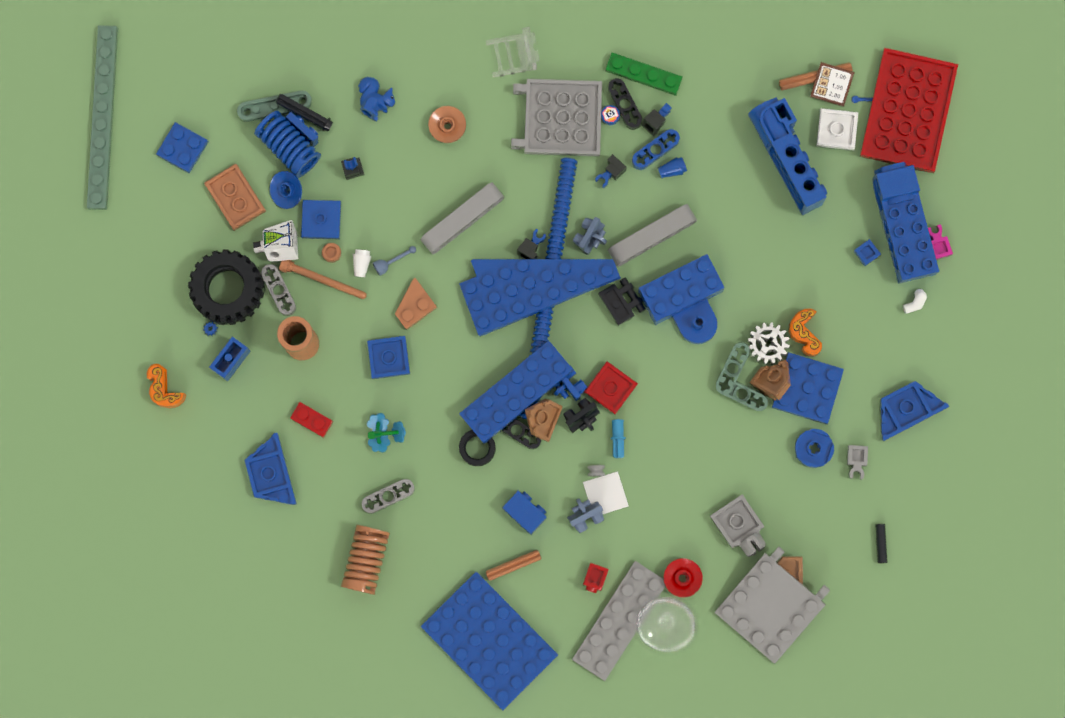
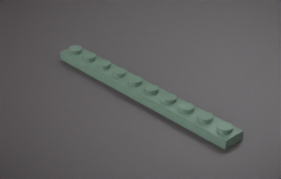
M98 26L87 195V209L107 210L118 38L117 26Z

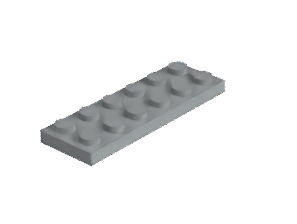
M635 561L572 660L605 681L665 588L664 579Z

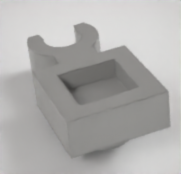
M848 445L847 465H852V469L849 472L850 479L853 478L854 472H859L860 480L864 478V471L861 467L867 466L868 446Z

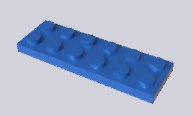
M547 341L459 414L483 444H485L574 370L551 342Z

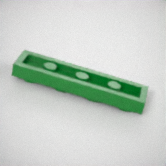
M613 52L605 70L614 75L675 96L683 78L677 74Z

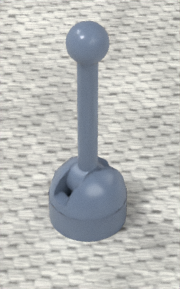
M411 246L409 250L387 262L385 260L373 262L372 264L379 276L385 274L389 264L410 253H415L416 247Z

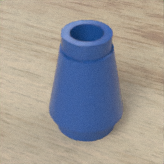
M676 157L659 167L658 170L661 178L684 175L683 173L687 171L683 157Z

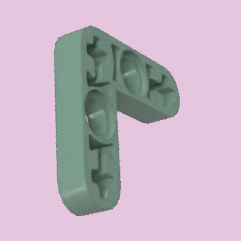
M738 342L734 345L716 382V389L719 393L756 411H763L768 405L767 396L737 381L750 353L748 344ZM744 346V350L747 353L742 354L739 359L743 360V362L740 363L736 359H731L732 355L736 358L738 354L736 348ZM730 363L738 365L739 369L736 373L728 371L727 367ZM723 373L730 377H735L734 381L731 378L729 379L728 386L730 388H725V390H722V386L719 384L720 382L723 383L727 377L723 376ZM740 388L745 389L748 393L744 399L738 398L736 394ZM751 392L754 393L753 398L755 399L762 397L765 404L757 407L756 402L751 400V403H748Z

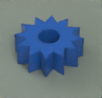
M214 322L206 323L205 329H203L205 331L204 334H207V336L216 335L215 332H218L216 330L218 329L216 327L217 324H214Z

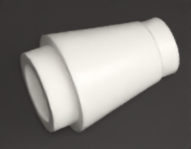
M355 249V254H353L354 276H366L371 260L370 251Z

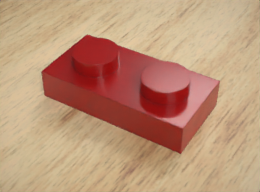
M299 402L290 417L293 421L323 438L333 423L331 419Z

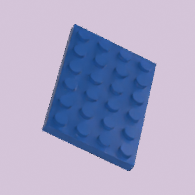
M477 572L421 626L502 710L558 656Z

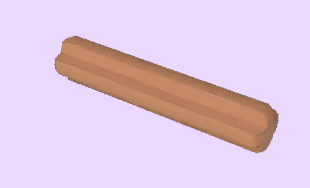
M535 550L487 570V578L491 581L541 560L538 550Z

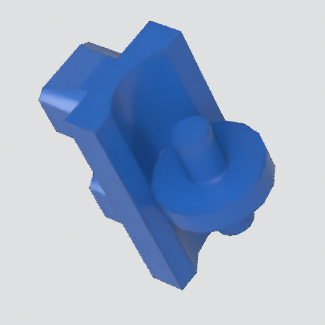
M574 370L561 381L563 386L560 383L555 386L557 390L553 394L555 396L561 394L566 399L569 397L565 391L567 389L575 401L581 398V394L587 389V386L582 380L572 385L569 379L576 375Z

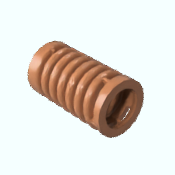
M292 316L286 318L279 325L277 330L278 340L291 357L296 360H308L317 353L319 338L304 318ZM300 332L307 333L303 343L296 346L291 345V340L295 334Z
M356 525L353 536L355 542L351 544L353 549L350 550L349 554L351 556L347 560L351 564L346 565L348 571L344 572L345 577L342 580L341 587L375 595L377 583L369 580H379V576L374 573L381 572V569L377 566H382L383 562L379 559L384 558L385 555L382 552L386 551V546L381 544L388 543L389 532Z

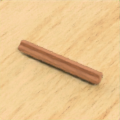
M849 62L836 66L852 71V65ZM818 70L781 79L779 81L780 89L787 90L814 83Z

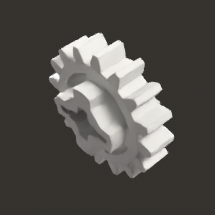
M772 322L769 327L763 323L762 328L756 326V332L751 331L750 335L753 338H748L747 342L752 343L749 346L750 350H753L751 356L757 355V362L763 359L765 365L768 360L774 364L775 359L781 361V355L786 356L787 352L784 349H788L790 345L785 344V342L789 340V337L783 336L786 333L785 330L779 331L780 325L774 328ZM766 331L771 332V334L763 335L761 333ZM777 335L780 338L781 346L777 343ZM768 340H771V345L769 347H766V342ZM756 341L760 344V351L756 347ZM769 352H774V353H776V354L771 355V356H767V355H766V353H769Z

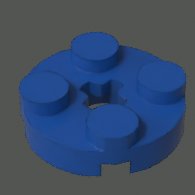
M810 429L802 433L796 440V458L807 467H822L831 460L834 454V444L825 431ZM816 443L820 451H816L813 454L809 446H813Z

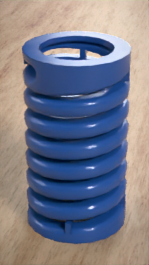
M274 111L261 121L254 134L261 139L262 143L266 144L267 148L297 178H300L317 164L321 153L315 152L316 148L310 146V142L305 141V137L300 136V132L295 131L296 128L290 126L291 123L286 121V118L279 111ZM272 118H275L268 124V126L265 129H263Z

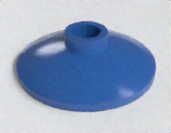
M281 171L275 174L271 180L270 194L277 206L283 209H290L300 202L302 186L295 174L289 171Z

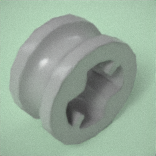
M588 466L590 470L588 476H605L603 472L605 466Z

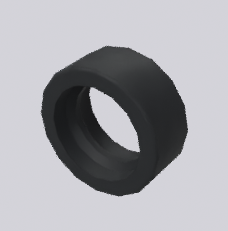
M470 430L462 436L459 443V452L463 460L469 465L475 467L483 466L494 457L496 451L493 438L487 441L489 450L485 457L481 459L471 458L466 452V445L471 438L478 436L473 430Z

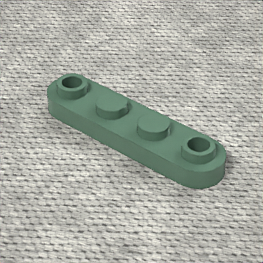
M302 90L283 94L298 103L301 99H305L306 102L301 105L310 108L312 105V98L306 91ZM279 95L243 102L237 108L239 118L245 122L264 119L274 111H279L281 115L289 114L291 111L276 104V99ZM245 111H251L249 115H244Z

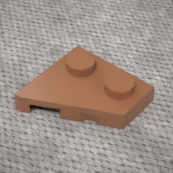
M416 278L412 280L395 313V316L406 330L437 309V306Z

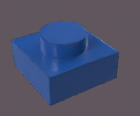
M870 239L853 251L864 266H867L881 255Z

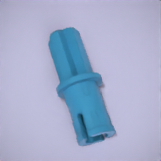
M622 419L612 420L611 440H613L614 458H624V440L626 437H624V420Z

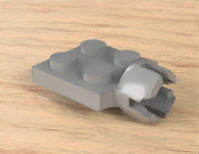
M743 495L710 515V518L732 549L739 546L746 556L751 557L756 554L752 543L759 552L765 547L766 543L760 535V530L764 528V525Z

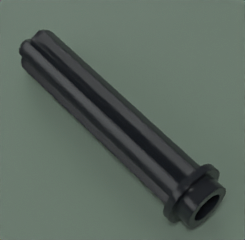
M279 94L276 99V104L322 128L323 132L324 130L328 132L333 124V121L330 120L331 118L327 119L283 94Z

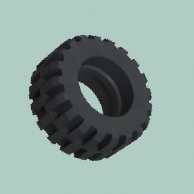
M223 249L222 252L216 250L209 257L206 254L202 257L203 261L201 263L197 262L194 267L196 269L194 272L191 271L189 276L191 278V281L188 282L189 296L193 301V305L208 320L215 321L220 325H225V323L235 325L237 321H246L245 318L248 315L251 317L254 314L255 308L260 307V299L264 296V282L260 271L246 255H241L240 252L235 250L233 252H230L229 249ZM224 271L238 273L244 282V288L240 297L229 304L215 302L209 293V287L214 277Z

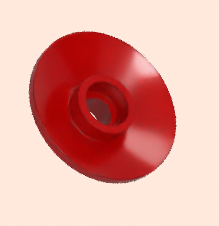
M685 558L676 559L665 569L664 584L667 590L674 596L681 598L690 597L702 585L703 576L701 569L692 560ZM680 575H684L686 577L685 582H681L679 580Z

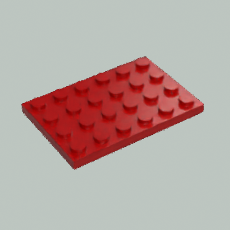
M884 48L860 157L890 164L905 162L907 166L914 165V169L934 173L958 64Z

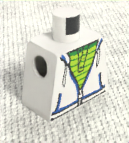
M286 221L264 229L263 240L253 242L255 253L265 252L268 261L297 260V231L293 221Z

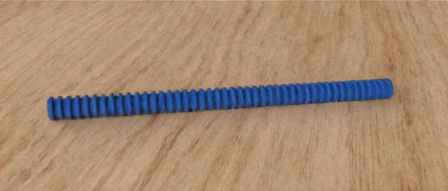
M573 158L561 159V170H559L561 175L558 176L560 181L557 182L559 187L556 188L558 193L555 194L557 198L554 200L556 204L553 206L555 210L552 212L554 216H552L551 233H549L550 239H548L549 244L546 251L548 255L545 256V259H561L560 257L563 256L561 251L564 250L562 245L565 244L563 239L566 238L564 234L567 231L565 228H567V216H569L570 199H572L571 193H573L571 188L574 187L572 182L575 181L573 176L576 175L574 171L577 169L575 165L578 163ZM554 306L536 314L537 320H535L536 326H534L535 331L532 338L534 342L531 343L533 348L530 349L532 354L549 341L547 338L550 337L548 332L551 331L549 326L552 325L550 320L553 319L551 314L554 312L552 310ZM525 411L520 414L522 419H527Z

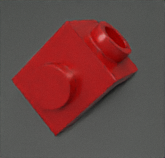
M590 563L583 585L586 586L585 590L592 593H597V590L601 591L609 569Z

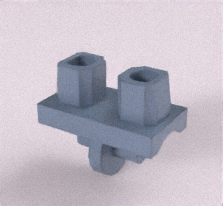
M594 217V219L585 218L582 228L587 230L584 236L577 233L573 242L585 254L589 255L593 247L597 249L599 244H606L607 240L603 238L606 233L603 230L605 225L597 217Z
M579 498L576 499L578 505L571 508L574 514L567 517L572 527L574 526L579 533L588 529L584 520L590 517L594 524L604 521L602 506L598 501L591 504L589 499L581 502Z

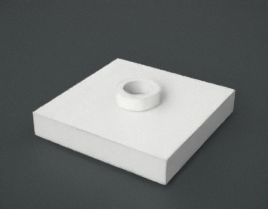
M821 108L816 146L854 151L858 112Z

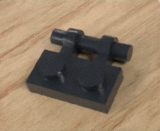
M626 277L619 281L623 286L622 288L618 289L614 283L598 293L618 326L635 317L632 312L633 308L636 307L639 313L646 310L642 304L643 300L637 296L633 290V284L629 283ZM627 293L632 302L627 304L622 295Z

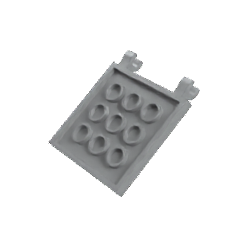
M527 79V84H513L514 95L526 94L525 139H512L511 149L524 148V154L600 156L602 81Z
M779 546L771 556L765 553L715 611L720 618L774 664L826 605L822 599L830 592V589L823 585L815 595L776 561L785 552Z

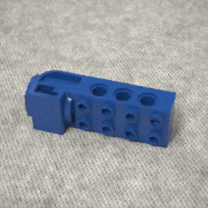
M775 97L763 102L752 109L748 115L803 216L823 205L827 198V190L823 184L820 185L818 182V174L815 168L810 167L807 153L805 151L802 152L797 135H793L797 119L786 99L778 100Z
M905 162L875 170L873 189L898 284L936 275L939 272L919 196L920 188L914 165L907 166Z

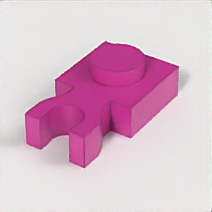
M941 224L936 226L937 233H933L931 227H929L928 230L932 239L936 260L952 256L953 252L948 237H942Z

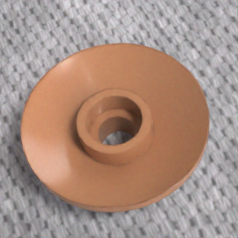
M440 107L429 118V131L439 142H455L463 136L466 130L465 117L455 107ZM445 124H450L451 128L445 129L444 126Z

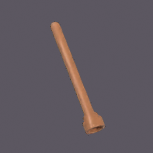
M292 260L281 261L279 270L282 272L291 273L293 271L360 299L367 297V294L361 290L298 266Z

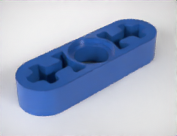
M673 129L662 133L633 155V166L638 170H643L678 145L679 133ZM667 135H670L671 137H672V136H675L674 142H672V141L667 142V143H666V147H667V148L665 149L663 143H664L665 141H667V139H668V136H667ZM653 145H658L661 147V152L653 154L650 148ZM645 151H647V153H648L649 156L644 159V164H643V165H642V163H638V164H637V163H636L637 160H638L637 157H640V158L645 157V156H646V152H645Z

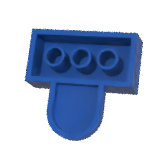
M708 254L639 287L638 293L655 325L672 317L683 338L693 344L706 343L715 335L717 318L708 299L722 293L725 287Z

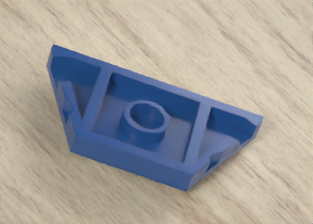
M916 381L880 399L882 441L903 432L950 406L937 398L932 392L924 389Z
M274 433L268 441L245 459L253 495L259 499L297 505L278 433Z

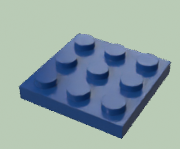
M788 352L786 361L789 366L791 386L780 400H774L772 408L827 425L844 369Z

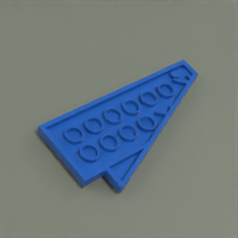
M473 259L471 263L476 277L460 283V287L478 336L481 337L616 281L621 277L613 259Z

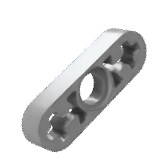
M265 265L262 268L261 275L279 311L285 316L294 314L296 304L279 270L275 265ZM267 270L275 271L273 273L276 279L275 282L272 281L270 276H266L268 274ZM275 286H283L284 292L281 295L274 294ZM285 298L288 304H292L290 306V311H287L286 309L282 310V308H284V304L282 300H280L279 302L277 300Z
M408 479L400 480L366 496L362 500V508L369 514L376 513L411 496L415 490L414 484ZM403 483L411 485L408 493L402 491L399 493L401 497L397 498L394 487L397 486V490L403 488ZM386 491H391L394 494V498L390 502L383 500V494ZM379 495V499L383 503V505L380 506V503L378 502L373 505V510H371L370 508H366V505L368 504L367 501L371 500L372 502L378 500L376 496Z

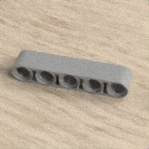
M493 182L489 183L424 234L420 240L432 254L437 253L504 199V195Z
M685 204L608 249V252L617 267L693 225L697 222V219L688 204Z

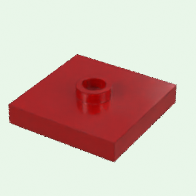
M607 361L584 393L616 415L638 383Z

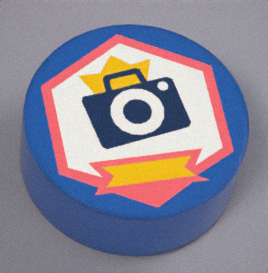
M608 105L602 109L601 119L605 124L614 125L619 121L620 112L617 107Z

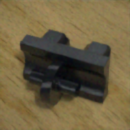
M584 398L578 403L581 411L575 414L572 409H569L563 414L569 430L574 433L578 429L581 431L586 428L590 431L594 430L592 424L597 421L595 416L600 412L594 402L591 403Z

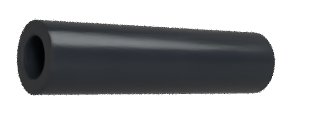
M875 524L878 563H887L885 524Z

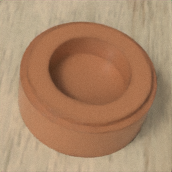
M328 243L322 249V256L327 262L334 263L340 259L341 249L335 243Z

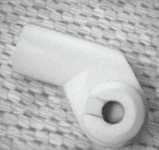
M917 289L914 292L915 298L913 302L903 305L905 314L922 309L927 299V294L924 290Z

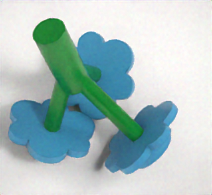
M383 413L370 416L367 426L373 431L368 433V445L372 447L373 452L379 451L383 453L387 450V446L390 445L388 435H392L395 442L402 443L404 441L406 431L401 421L394 422L392 431H386L389 420L385 418Z

